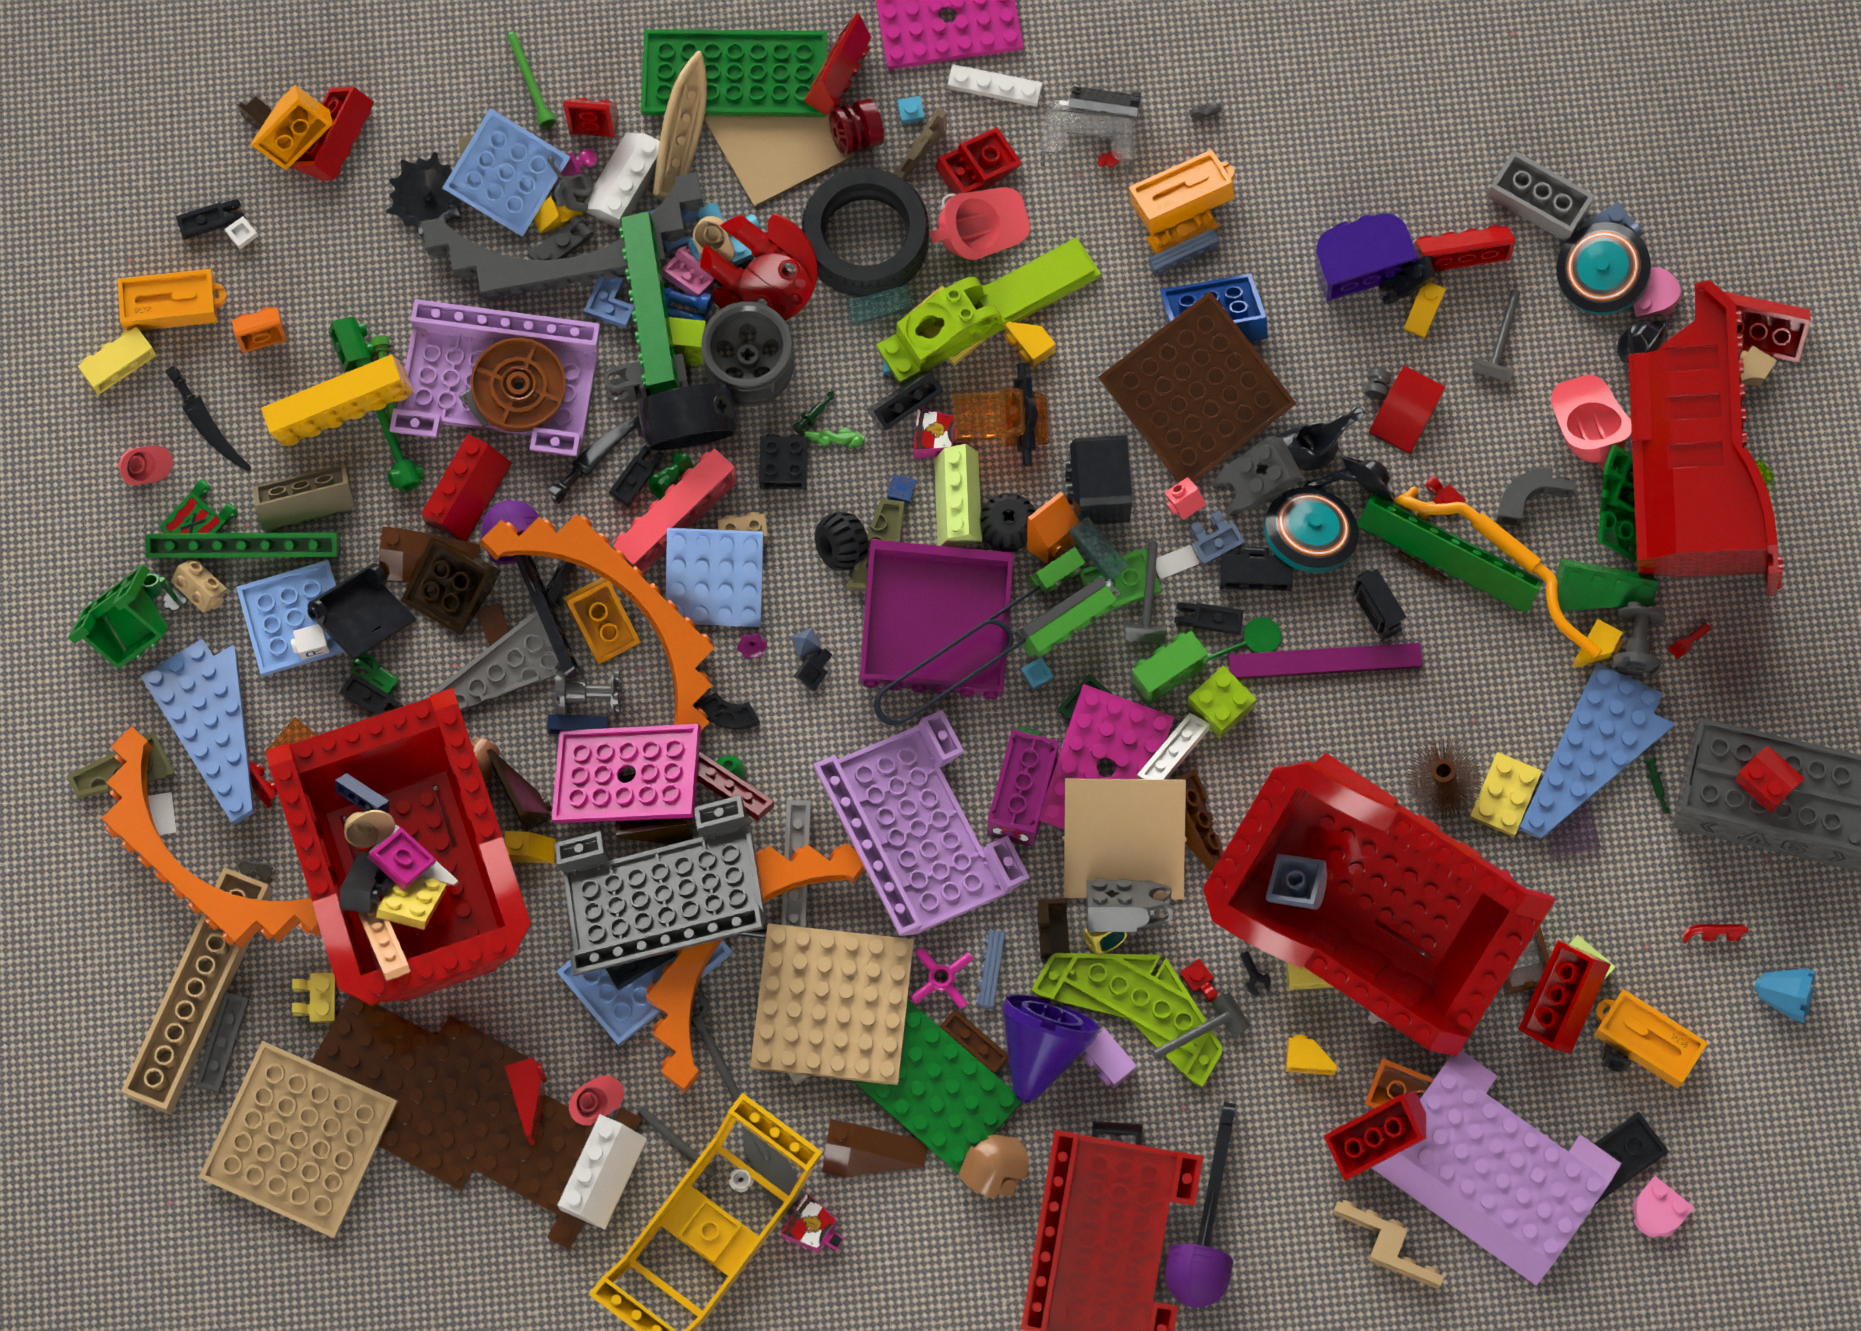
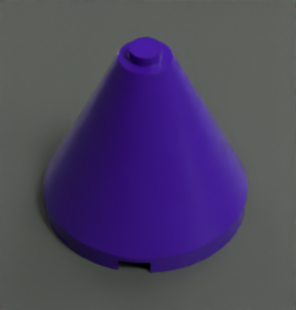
M1010 994L1006 996L1002 1010L1013 1093L1017 1095L1016 1098L1019 1101L1030 1103L1031 1100H1037L1096 1040L1099 1025L1088 1016L1063 1005L1061 1009L1048 1004L1049 1000L1023 994Z

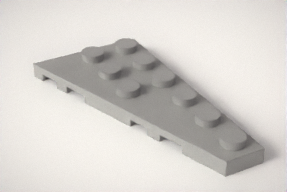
M537 610L424 699L429 698L432 694L453 688L461 711L556 676L557 667H560V664ZM573 653V656L575 657L578 666H583L582 663Z

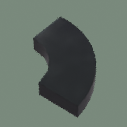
M716 692L695 703L696 707L701 708L707 714V719L717 726L733 730H743L760 725V721L749 702L732 704L723 700Z

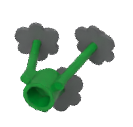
M154 573L147 575L143 587L155 606V600L160 596L162 587L167 592L164 596V607L166 609H171L175 612L187 603V597L178 588H174L172 591L164 577L159 578ZM164 620L168 626L166 631L170 630L172 621Z

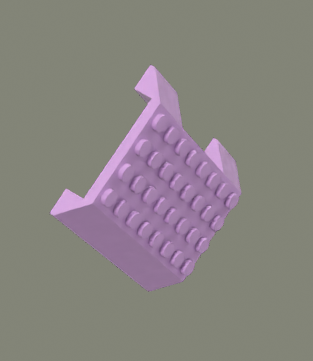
M414 299L410 320L413 329L405 365L413 394L409 395L407 399L398 402L397 409H393L390 432L437 438L443 424L532 436L530 451L577 457L583 444L598 360L599 323ZM526 338L545 345L557 356L564 369L566 393L560 410L547 424L540 428L534 427L532 431L510 432L499 429L490 423L483 427L469 407L465 406L458 396L460 393H464L471 388L472 371L480 355L493 344L505 339Z
M943 710L921 718L918 726L837 759L836 755H833L813 764L899 936L918 934L1001 898L1030 879L1008 835L987 844L984 850H982L941 768L963 754L964 750Z
M1461 1050L1457 1056L1450 1055L1420 1099L1426 1112V1139L1373 1166L1372 1169L1537 1286L1609 1185L1621 1163L1580 1134L1568 1151L1487 1095L1486 1093L1497 1078V1075Z

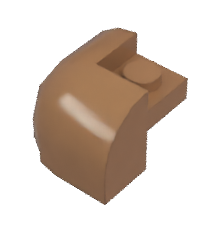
M990 1135L987 1140L980 1142L975 1148L971 1146L958 1176L970 1189L984 1196L996 1198L997 1194L1013 1196L1019 1179H1026L1028 1172L1027 1151L1018 1138Z

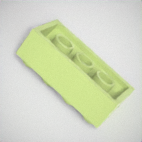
M967 444L944 448L934 459L937 546L958 547L982 542L978 451Z

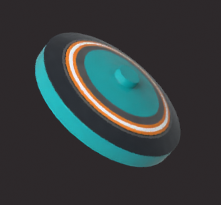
M1611 222L1594 223L1576 231L1563 245L1557 260V279L1565 297L1578 309L1595 315L1615 314L1632 306L1644 294L1651 277V259L1645 243L1631 229Z
M1299 487L1283 492L1271 503L1264 520L1265 538L1274 554L1289 566L1305 572L1324 573L1341 567L1350 559L1358 543L1359 529L1356 518L1350 508L1335 495L1318 488Z

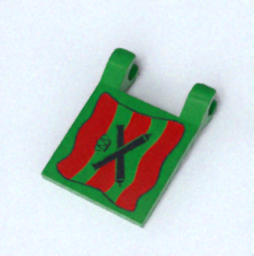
M201 479L197 482L192 492L159 527L166 533H217L238 511L231 503H227L219 515L200 499L211 488L206 481Z

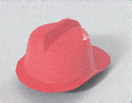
M152 445L126 451L117 464L120 468L121 478L125 483L142 485L163 480L169 475L173 459L171 453L166 448Z
M602 1075L579 1087L572 1094L569 1101L571 1117L581 1125H592L596 1123L600 1114L603 1116L609 1115L621 1105L624 1099L622 1084L617 1078L610 1075Z

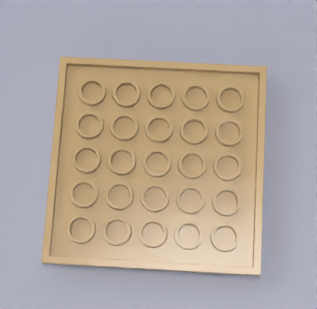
M768 923L750 1069L898 1085L914 939Z
M262 1041L199 1178L332 1238H336L398 1101Z

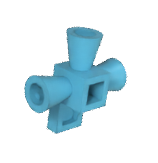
M710 203L704 206L699 211L698 217L702 219L708 216H715L723 220L717 203ZM753 214L746 217V219L761 229L758 220ZM729 234L735 250L734 257L730 263L736 266L753 258L752 251ZM690 238V251L696 260H700L701 256L694 239Z

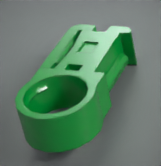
M361 655L352 662L353 673L390 695L393 693V687H397L400 683L398 676L395 678L369 655ZM363 660L370 661L373 664V669L364 663ZM357 664L367 670L369 674H358L356 671Z

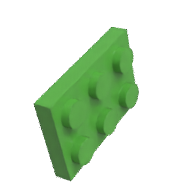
M1145 548L1082 569L1078 573L1082 587L1102 576L1104 581L1111 579L1114 588L1120 593L1116 597L1117 601L1111 604L1113 606L1112 610L1143 600L1147 552ZM1155 575L1154 595H1157L1162 590Z

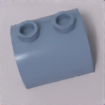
M1277 854L1266 900L1271 903L1318 909L1321 906L1326 889V862L1324 860Z

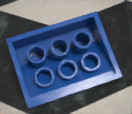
M1251 273L1160 290L1167 324L1211 291L1249 342L1268 339L1267 317Z

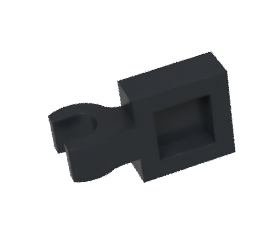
M819 648L813 659L809 657L805 659L793 677L810 691H815L828 673L823 667L831 658L832 653L825 648L823 650Z

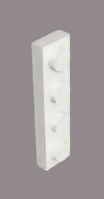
M952 64L947 88L1037 107L1042 82Z
M1189 713L1137 774V779H1168L1209 731L1210 723Z

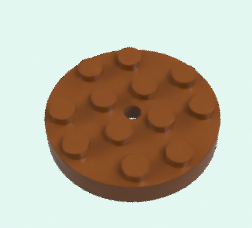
M510 338L493 344L480 355L472 371L471 394L477 410L490 424L505 431L528 432L532 431L534 427L540 428L555 417L565 398L566 378L561 362L548 347L531 339ZM516 383H521L523 385V388L520 390H516L514 388V385Z

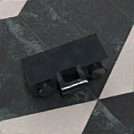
M923 371L905 383V385L868 408L867 411L880 430L887 431L944 391L932 372Z
M1245 547L1244 555H1240L1238 552L1221 554L1220 589L1292 590L1293 567L1283 562L1275 554L1269 556V547ZM1250 556L1263 557V558H1250Z
M360 851L340 888V909L367 913L373 904H378L379 895L387 896L394 881L367 858L370 852Z

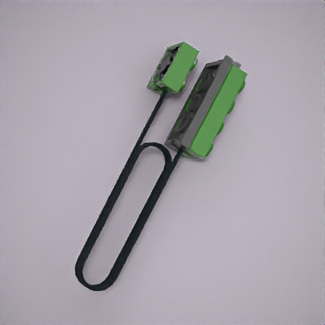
M1075 547L1026 578L1032 586V590L883 688L874 700L876 716L888 725L902 724L1020 645L1029 657L1036 654L1039 658L1055 648L1054 642L1058 645L1073 636V629H1076L1078 632L1094 622L1093 616L1097 619L1112 610L1113 606L1111 604L1117 601L1116 597L1120 595L1119 591L1114 588L1111 579L1104 581L1102 576H1100L1013 633L1020 642L1012 646L1013 634L1011 629L1004 622L993 619L1032 593L1036 592V594L1044 591L1047 594L1062 585L1060 581L1062 578L1064 581H1067L1082 571L1080 566L1085 564V561ZM995 624L1005 631L1007 646L1000 655L901 720H892L883 714L880 700L888 689L985 625Z

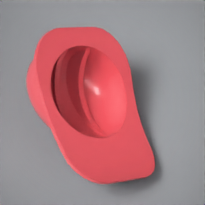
M1000 187L961 193L951 197L939 215L938 229L929 233L932 244L942 241L944 247L950 253L967 260H978L1021 243L1029 234L1030 222L1021 194L1014 189Z
M1595 375L1581 376L1561 382L1555 386L1551 396V405L1568 447L1578 458L1586 462L1598 463L1602 471H1604L1612 445H1617L1624 449L1627 439L1632 435L1631 419L1620 407L1608 385Z

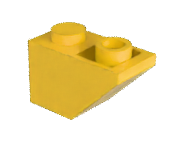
M1007 322L1005 324V339L1011 346H1016L1024 363L1028 362L1032 368L1055 353L1056 343L1042 326Z

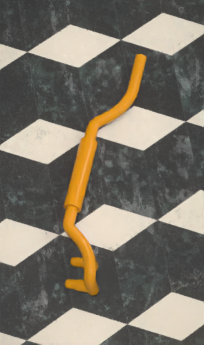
M1415 486L1396 498L1395 505L1403 509L1409 508L1416 511V515L1426 521L1431 515L1461 514L1473 523L1472 527L1530 574L1534 572L1545 581L1549 614L1557 628L1594 659L1601 654L1603 650L1573 627L1564 617L1558 601V581L1553 572L1541 563L1542 559L1483 512L1479 514L1471 506L1463 502L1436 504L1434 501L1429 503L1414 498L1419 492Z

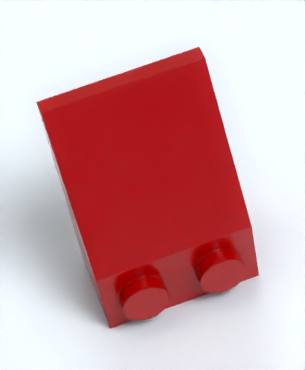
M587 98L569 99L563 102L569 134L615 138L618 118L617 103H613L610 100L590 101Z
M534 1057L505 1066L524 1132L531 1146L535 1145L545 1095L543 1083L548 1082L542 1064H537Z

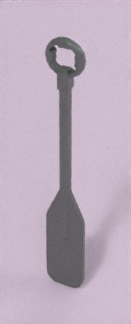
M696 991L695 996L699 997L697 1001L704 1009L701 1014L697 1013L692 1016L691 1024H695L735 1103L741 1093L704 1021L709 1008L707 998L702 993ZM743 1126L744 1151L753 1169L789 1196L798 1181L790 1162L786 1157ZM763 1187L773 1207L780 1209L784 1202ZM803 1189L801 1190L800 1194L798 1195L796 1201L793 1204L801 1200L803 1196Z

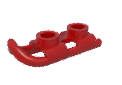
M249 761L252 788L265 806L270 808L272 807L270 802L278 795L275 783L265 781L262 778L265 775L263 767L259 763L255 764Z
M1695 924L1686 929L1682 941L1683 944H1686L1691 937L1700 933L1703 941H1717L1718 936H1726L1727 941H1741L1743 933H1748V927H1745V924Z

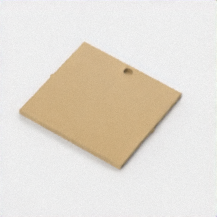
M829 114L826 117L704 116L707 127L726 158L725 162L731 166L754 208L855 157L853 151L850 154L842 155L837 149L830 130Z
M1065 778V831L1062 837L1064 841V898H1086L1087 880L1127 879L1130 881H1151L1164 884L1171 888V899H1184L1185 842H1187V837H1185L1186 780ZM1161 890L1154 893L1153 898L1164 899L1167 893Z

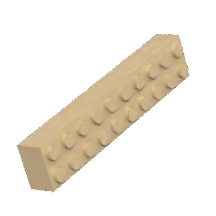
M225 867L215 885V888L230 894L256 900L269 901L273 893L268 884ZM203 914L121 1090L127 1098L169 1115L172 1114L218 1014L224 993L228 992L251 941L250 939L241 949L235 943L230 946L221 937L223 932L218 927L213 930L204 921L206 916Z

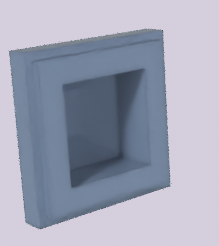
M813 627L790 636L799 658L810 655L821 648Z

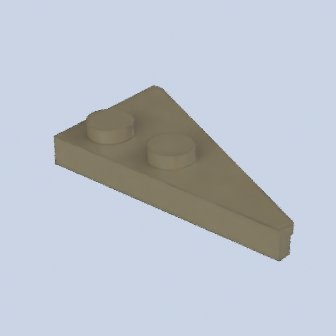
M939 107L921 135L913 141L910 146L911 150L894 173L899 178L905 180L947 131L946 111Z

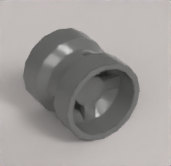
M1382 369L1369 370L1367 378L1369 384L1366 385L1364 394L1376 400L1386 399L1389 391L1387 385L1390 384L1392 377L1391 373Z

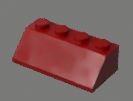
M855 13L841 31L804 99V102L825 115L829 114L830 109L840 106L843 98L840 97L842 92L846 93L852 84V81L849 80L851 75L855 76L862 65L858 63L860 58L864 59L871 48L868 46V43L872 37L860 14Z
M356 87L329 88L322 105L330 110L333 125L290 167L322 181L335 180L341 172L344 160L351 153V147L355 139L361 133L364 121L371 114L374 101Z
M1492 225L1487 229L1477 230L1472 228L1457 234L1446 232L1437 237L1422 236L1415 240L1414 248L1418 260L1424 256H1429L1434 271L1438 272L1508 261L1511 259L1516 241L1508 226Z
M1723 291L1736 303V310H1741L1742 325H1737V335L1742 334L1743 349H1740L1741 351L1749 352L1753 345L1771 357L1799 363L1811 322L1810 309Z
M467 434L421 513L424 523L458 540L467 542L512 462L489 444Z
M1558 940L1518 1030L1554 1050L1571 1054L1611 964L1593 954Z
M1416 1091L1401 1094L1323 1135L1344 1181L1426 1139V1112Z

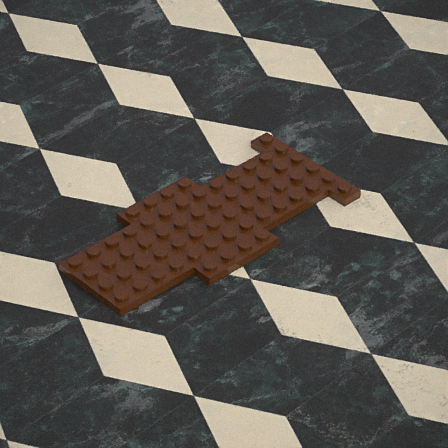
M350 995L311 1062L398 1101L378 1147L461 1192L474 1170L558 1215L559 1217L547 1238L568 1250L571 1249L586 1221L561 1211L558 1203L595 1123L592 1125H581L575 1122L570 1115L568 1106L545 1094L536 1144L531 1146L526 1138L505 1068L507 1065L529 1059V1057L449 1015L440 1033L436 1036L378 1004L371 1006ZM620 1107L614 1121L637 1132L643 1119Z

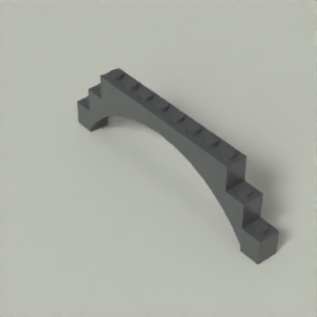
M698 172L675 176L674 186L665 200L651 215L655 226L661 269L667 265L663 240L672 242L685 237L681 210L696 211L699 207H704ZM445 218L421 222L428 255L439 257L445 255L446 252H450L455 276L465 279L472 277L473 274H477L482 298L490 301L498 300L501 296L505 295L520 296L528 291L543 292L550 287L566 288L572 283L588 284L601 277L604 280H611L617 275H626L625 269L629 268L628 261L625 262L622 253L625 241L621 239L606 247L576 257L554 260H528L492 252L474 244L449 227Z

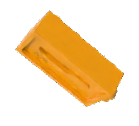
M1209 150L1130 186L1131 205L1150 235L1153 236L1235 199L1233 187L1235 171L1230 163L1220 162L1213 150Z
M211 269L117 279L120 323L124 331L133 329L136 326L140 331L218 323V307L224 305L227 298L224 287L216 283Z
M1622 989L1615 1001L1612 999L1602 1000L1595 1010V1016L1601 1023L1593 1034L1595 1037L1677 1089L1682 1085L1708 1044L1702 1038ZM1608 1007V1012L1603 1014V1010Z

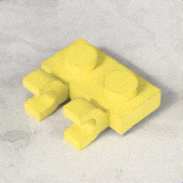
M310 973V980L292 979L294 993L310 992V1004L292 1003L293 1017L310 1016V1023H334L336 995L334 974Z

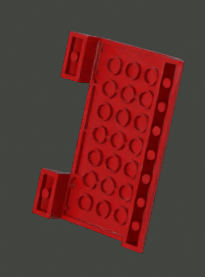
M1054 1130L1020 1330L1174 1331L1178 1306L1153 1302L1169 1204L1174 1202L1195 1206L1203 1156Z

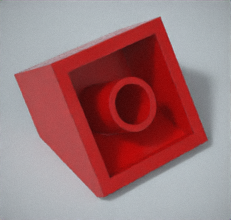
M1767 746L1742 768L1734 781L1772 814L1805 778L1772 748Z

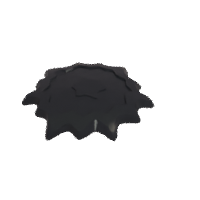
M434 152L430 159L423 160L418 158L415 163L401 159V175L397 178L389 179L395 190L389 195L393 204L386 209V212L399 216L405 226H416L419 236H423L422 221L445 218L447 222L449 219H460L459 205L463 201L442 189L452 172L451 166L440 164L437 152Z

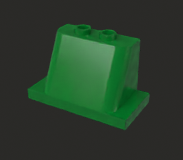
M142 564L83 608L68 639L74 644L81 639L85 640L117 669L133 658L137 660L148 647L152 649L156 646L160 638L164 636L168 626L143 587V583L150 570Z

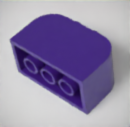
M1387 213L1374 216L1364 215L1351 223L1341 222L1321 235L1316 248L1315 271L1326 302L1377 287L1384 280L1391 279L1396 273L1416 262L1418 257L1407 226L1399 217Z

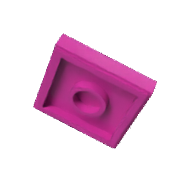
M401 827L371 851L367 857L403 891L437 861Z

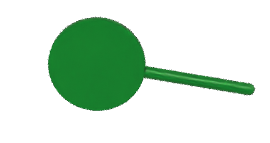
M1258 617L1252 619L1244 628L1243 642L1209 655L1207 661L1243 646H1247L1255 653L1273 652L1281 642L1280 628L1269 618Z

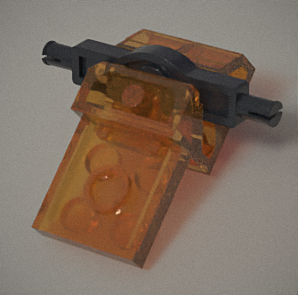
M1026 363L1016 365L1017 378L1013 380V388L1000 389V392L952 394L954 442L1001 440V446H1017V451L1022 453L1023 466L1033 465L1031 451L1036 449V445L1049 444L1047 398L1045 394L1032 391V379L1027 377Z

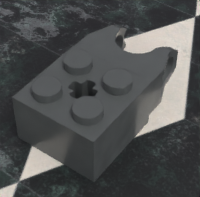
M674 353L680 388L687 387L688 382L683 354ZM639 361L611 368L603 375L609 400L614 402H635L652 395L648 387L644 388L641 374H644L645 371L644 366L641 367ZM612 374H618L621 376L620 378L614 379L610 383L608 382V378ZM611 390L616 392L624 391L623 394L618 397H615L611 394Z
M1269 436L1225 466L1211 485L1213 488L1217 487L1219 489L1232 484L1236 492L1235 499L1226 510L1228 516H1235L1243 511L1253 510L1264 503H1268L1304 477L1283 438Z
M1127 879L1087 880V932H1137V928H1150L1172 921L1173 907L1168 904L1171 902V888L1151 881H1130ZM1161 890L1167 893L1166 898L1162 900L1153 898L1154 893ZM1165 909L1168 911V915L1164 918H1158L1155 916L1154 911Z

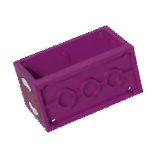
M1012 729L987 820V836L1001 839L1008 835L1011 842L1034 847L1041 823L1039 817L1047 787L1058 758L1059 741Z

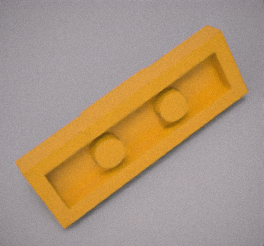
M1207 210L1156 235H1150L1146 240L1154 255L1213 228L1217 231L1219 230V225L1211 211Z

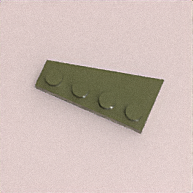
M880 500L868 532L869 545L871 539L900 542L904 501ZM868 554L854 566L853 573L846 586L847 590L866 591Z
M155 732L145 736L144 738L154 749L149 754L147 783L176 776ZM115 752L67 775L78 799L106 793L111 790L106 782L122 767L113 757L116 754Z

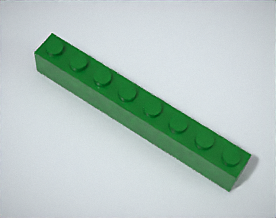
M648 211L622 217V227H619L621 240L625 241L622 253L625 262L628 261L629 267L625 269V273L632 289L628 290L630 301L635 306V310L632 311L634 324L638 326L635 338L638 346L641 345V352L638 353L641 367L644 366L645 371L644 374H641L644 388L648 387L653 395L680 388L655 226Z
M1373 494L1367 502L1357 523V526L1361 527L1364 532L1382 538L1389 545L1400 547L1408 555L1417 556L1425 560L1428 565L1446 571L1453 578H1460L1468 582L1472 588L1481 589L1489 593L1492 598L1510 604L1517 611H1524L1526 613L1529 611L1544 582L1532 574L1376 494Z
M341 532L145 534L146 558L341 556Z

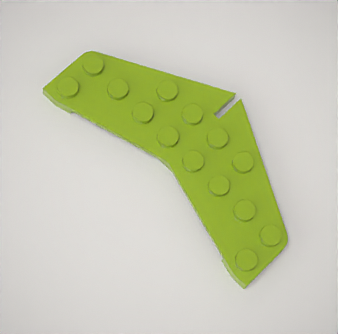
M1055 953L1048 959L1031 989V993L1043 999L1128 1019L1156 1048L1207 1022L1167 958H1165L1155 977L1151 975L1162 955ZM1211 1030L1168 1053L1165 1057L1191 1083L1203 1089L1221 1057L1222 1045Z

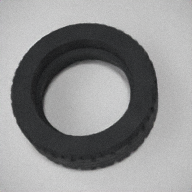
M855 168L832 176L814 191V195L809 198L803 213L802 231L806 234L814 248L818 263V277L827 286L833 287L835 291L848 294L849 296L877 297L878 295L882 296L893 292V290H898L918 273V270L925 261L929 248V219L925 204L921 200L920 195L906 180L882 169ZM859 200H875L891 206L901 215L905 225V240L902 248L892 258L875 265L861 266L845 262L832 253L826 239L827 223L834 212L848 203Z

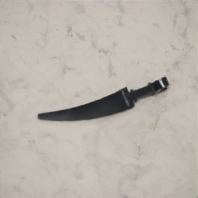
M172 366L165 370L168 377L174 383V387L178 388L183 396V402L187 403L182 407L184 412L200 434L227 459L244 470L250 471L251 466L235 451L218 429L201 396L195 398L196 396L190 392L185 384L186 380L183 379L179 369H175Z
M639 416L619 425L589 446L572 463V466H574L572 472L563 481L560 480L559 483L554 484L549 489V493L552 494V500L560 504L565 498L567 491L570 490V486L578 478H582V474L588 476L601 459L621 439L640 425Z

